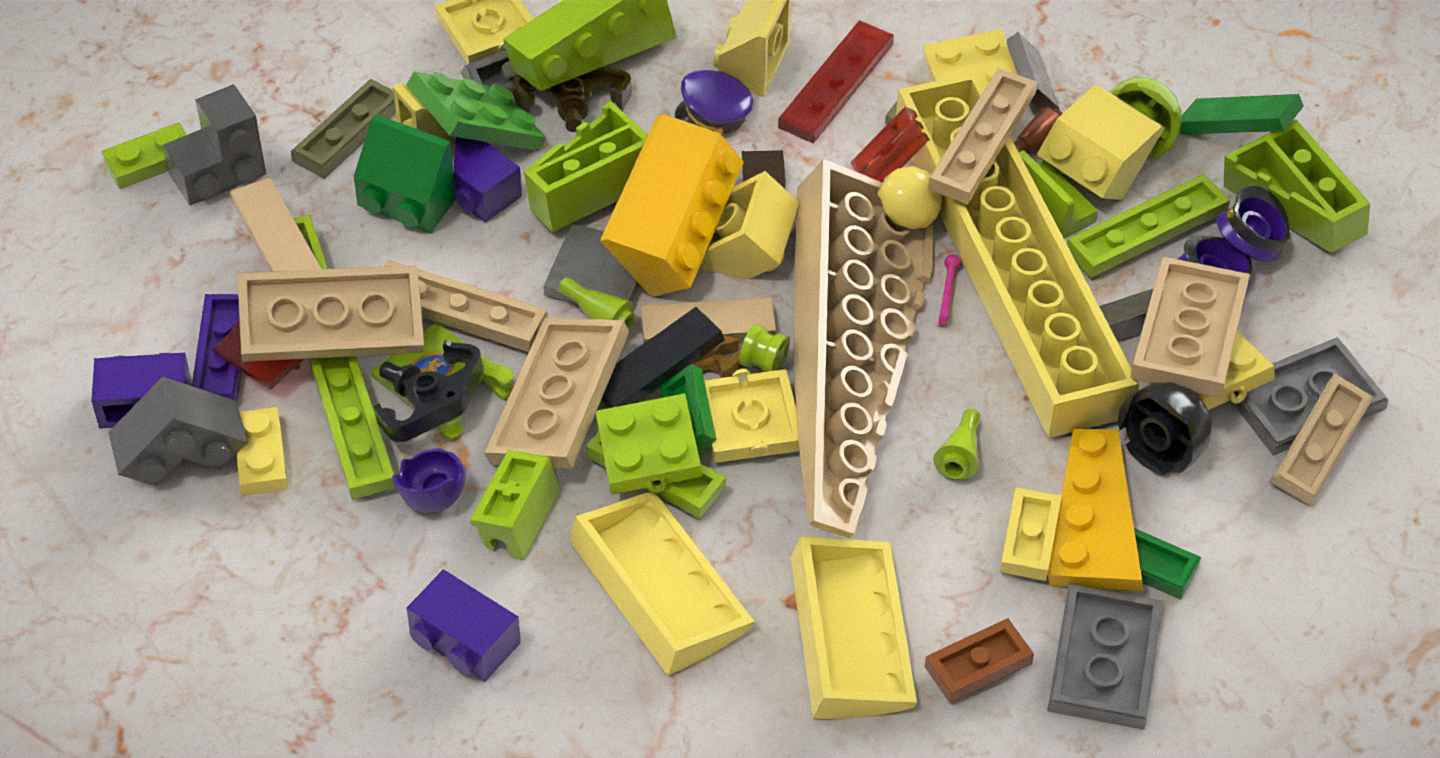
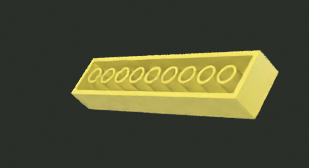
M977 72L898 89L895 125L917 168L932 174L985 90ZM1009 136L970 202L965 204L942 195L943 202L939 215L1048 438L1071 433L1073 428L1087 429L1118 421L1120 407L1130 395L1138 390L1139 382L1136 379L1130 378L1132 369L1016 146Z

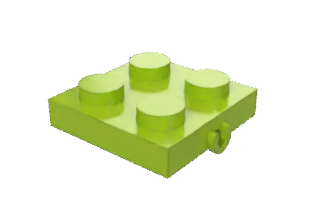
M685 393L595 411L611 495L647 487L651 492H660L666 488L667 483L703 477ZM655 480H660L661 484L654 486L652 485V482Z

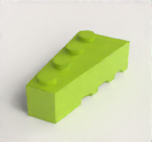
M562 0L503 38L512 70L542 91L675 39L677 36L667 0Z

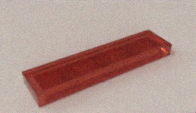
M859 20L778 118V128L814 144L893 46L894 34Z

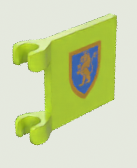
M436 322L423 331V353L392 354L370 371L373 379L413 409L415 408L408 402L406 397L396 394L393 383L379 376V369L386 361L399 367L412 364L419 367L421 373L429 371L446 376L463 369L466 365L465 363L449 364L444 360L442 345L445 340L454 343H466ZM481 355L484 372L478 384L484 381L497 397L506 400L509 398L514 387L510 383L514 380L513 371L506 366L495 365ZM461 415L436 427L449 441L456 439L464 432L463 427L458 424L462 419Z

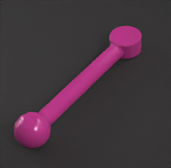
M955 254L948 255L944 261L947 274L938 325L947 326L955 272L961 265L960 258Z

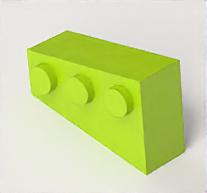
M610 100L602 106V114L591 124L584 121L576 128L577 135L566 145L558 143L524 171L530 210L552 233L618 201L647 139L648 134Z
M1297 119L1293 120L1284 131L1270 132L1224 156V187L1236 195H1238L1241 189L1248 186H1258L1270 191L1283 205L1288 216L1289 228L1328 252L1333 253L1367 235L1371 203Z

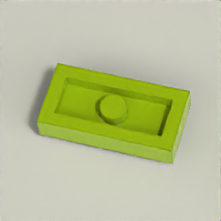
M180 122L102 150L103 160L117 187L122 189L167 172L168 169L162 145L187 134Z

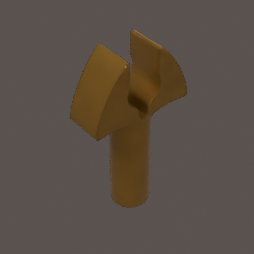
M723 335L725 341L699 358L692 365L702 369V371H715L719 374L720 378L732 377L735 371L743 367L739 364L740 353L727 357L722 355L738 352L739 339Z

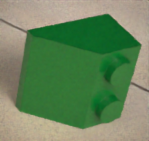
M375 114L371 119L354 173L357 205L371 213H378L397 220L407 227H415L432 233L456 201L450 141Z

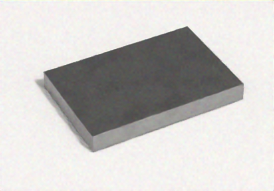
M1336 337L1272 363L1275 370V380L1247 392L1245 399L1240 403H1233L1274 456L1289 449L1334 373L1373 396L1361 419L1385 410L1389 399L1342 341ZM1234 391L1235 397L1239 396V393Z
M1069 583L1047 711L1144 730L1147 721L1163 601Z

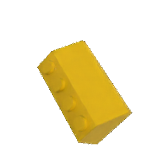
M665 114L658 115L600 242L651 297L691 288L744 161L720 133Z

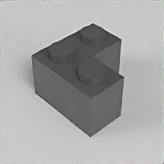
M234 84L195 99L201 129L162 145L168 173L190 206L266 174L256 115Z
M162 377L108 432L118 475L157 486L182 459L221 470L248 443L235 400Z

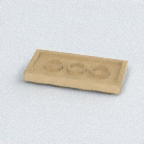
M1162 257L1130 378L1150 384L1176 383L1193 390L1197 394L1222 397L1250 274Z
M417 265L237 273L242 362L423 353L424 339Z
M543 319L484 452L490 464L500 465L507 450L547 456L550 458L553 468H573L594 418L595 411H597L629 334L624 320Z

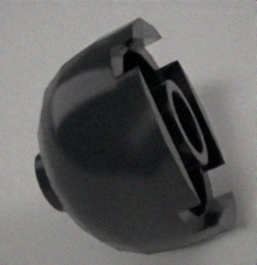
M1171 382L1153 383L1137 390L1124 401L1119 409L1118 416L1119 430L1121 431L1125 428L1130 439L1125 444L1130 454L1142 466L1163 475L1170 471H1176L1178 474L1194 464L1208 447L1213 426L1210 412L1204 401L1193 390Z

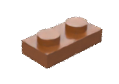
M1009 618L927 655L924 667L949 703H952L1031 665L1034 653Z

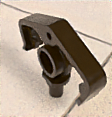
M601 67L545 90L552 92L553 100L557 104L558 114L565 121L566 129L569 132H576V128L582 124V120L588 115L589 101L592 99L593 90L602 87L615 88L614 91L610 92L611 102L615 103L621 111H624V107L632 94L631 76L623 70ZM518 75L512 81L513 99L522 110L530 114L529 107L535 104V95L529 92L538 89Z

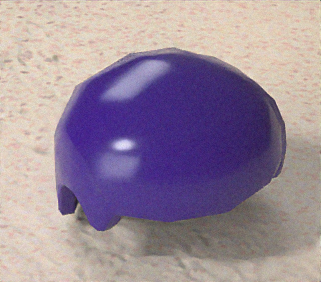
M441 448L421 451L410 459H403L401 461L400 473L398 476L392 475V481L408 507L420 512H441L452 506L461 495L466 482V469L454 453Z

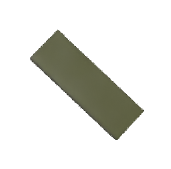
M373 79L368 80L291 150L292 161L325 179L364 143L371 119L375 114L390 119L396 113L393 90Z

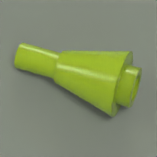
M565 277L559 284L558 292L579 304V307L590 319L624 320L628 330L632 326L635 319V314L632 312V301L593 289L588 290L569 277Z
M966 409L964 411L959 427L953 431L934 454L933 462L936 469L948 478L967 480L972 478L978 471L976 431L981 415L977 410Z

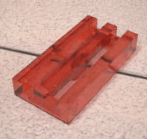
M905 106L850 162L854 171L883 183L886 176L896 169L902 168L930 140L926 133L921 132L924 128L922 123L915 120L918 117L916 111Z

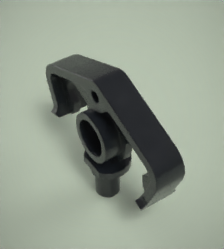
M445 340L442 345L444 360L449 364H466L463 369L449 376L429 371L421 373L419 367L412 364L399 367L386 361L381 365L379 376L393 383L396 394L406 397L408 402L415 408L410 418L400 421L395 419V410L382 408L380 403L373 406L377 423L389 439L394 442L409 441L465 412L484 372V365L478 347Z

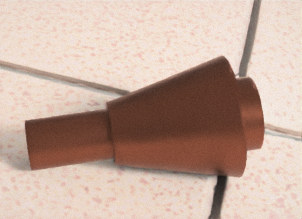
M1043 106L1018 135L1017 140L1013 142L1018 152L1024 150L1027 154L1038 151L1055 121L1063 113L1059 109Z

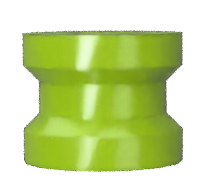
M754 324L743 341L739 354V364L747 368L757 366L763 372L781 370L788 354L790 337L781 333L776 335L768 334L765 327Z

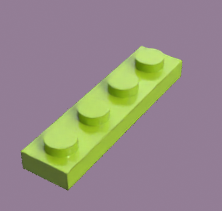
M1202 174L1068 238L1067 246L1075 261L1092 278L1215 218L1217 214L1229 208L1230 199L1205 174Z

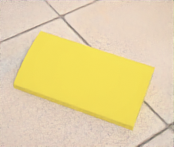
M649 491L575 516L569 542L668 676L713 655L753 628L755 621L655 492Z
M800 536L790 561L813 719L861 718L914 708L917 704L890 542Z

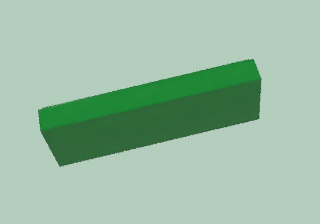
M1299 94L1196 98L1181 116L1180 133L1211 134L1284 131L1302 110L1304 104Z

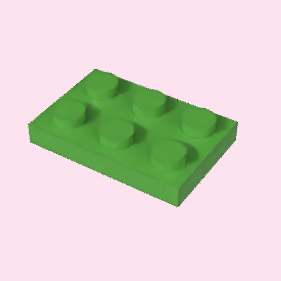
M416 71L413 72L406 84L449 136L536 151L540 149L546 139L544 134L536 127L535 118L522 110L513 101L514 95L502 85L493 84L488 86L479 84L469 78L457 80L438 72H434L431 75Z

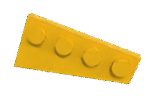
M1073 428L1048 569L1050 586L1068 587L1070 583L1097 589L1144 591L1119 430Z

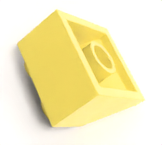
M748 0L745 2L738 17L733 16L727 29V40L725 44H718L714 54L713 66L717 67L718 71L725 72L739 79L749 88L751 94L764 97L790 43L791 0Z
M1094 85L1057 118L1037 156L1101 198L1123 200L1165 127L1101 86Z
M766 171L734 186L699 269L751 279L766 271L771 272L775 270L784 260V250L789 234L794 228V218L800 202Z

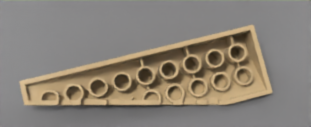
M823 159L797 187V201L800 202L796 212L794 275V374L797 428L809 525L851 538L855 534L868 489L865 486L867 478L874 470L877 460L875 451L878 441L883 438L887 426L885 422L886 414L893 405L908 355L905 352L907 343L913 337L916 324H914L915 316L924 301L925 293H923L925 283L930 279L933 270V223L926 228L908 229L895 224L884 212L881 198L878 197V191L883 184L882 182Z

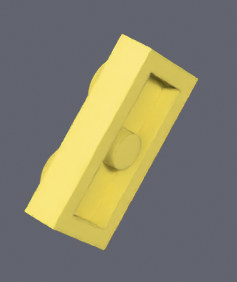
M278 406L239 412L248 441L237 453L239 485L242 496L288 489Z
M1015 488L1000 573L1043 581L1047 580L1062 495Z

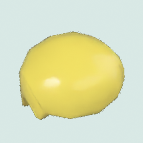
M908 166L896 169L884 178V182L878 191V197L881 198L884 212L895 224L908 229L926 228L935 221L942 208L943 196L928 190L929 178L931 176L928 171L915 166Z

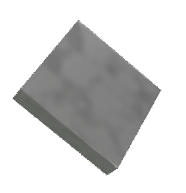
M571 224L544 283V296L576 303L558 292L561 281L565 277H569L588 290L593 289L633 302L640 284L600 242L604 231Z

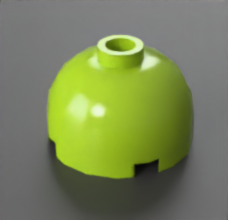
M1133 77L1121 81L1109 91L1165 127L1147 159L1151 158L1150 161L1159 159L1171 149L1181 128L1182 110L1176 95L1165 84L1153 78Z

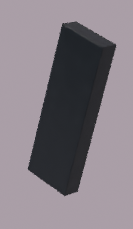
M694 307L618 361L601 400L609 408L640 402L687 366L693 364L725 341L722 331L703 312Z

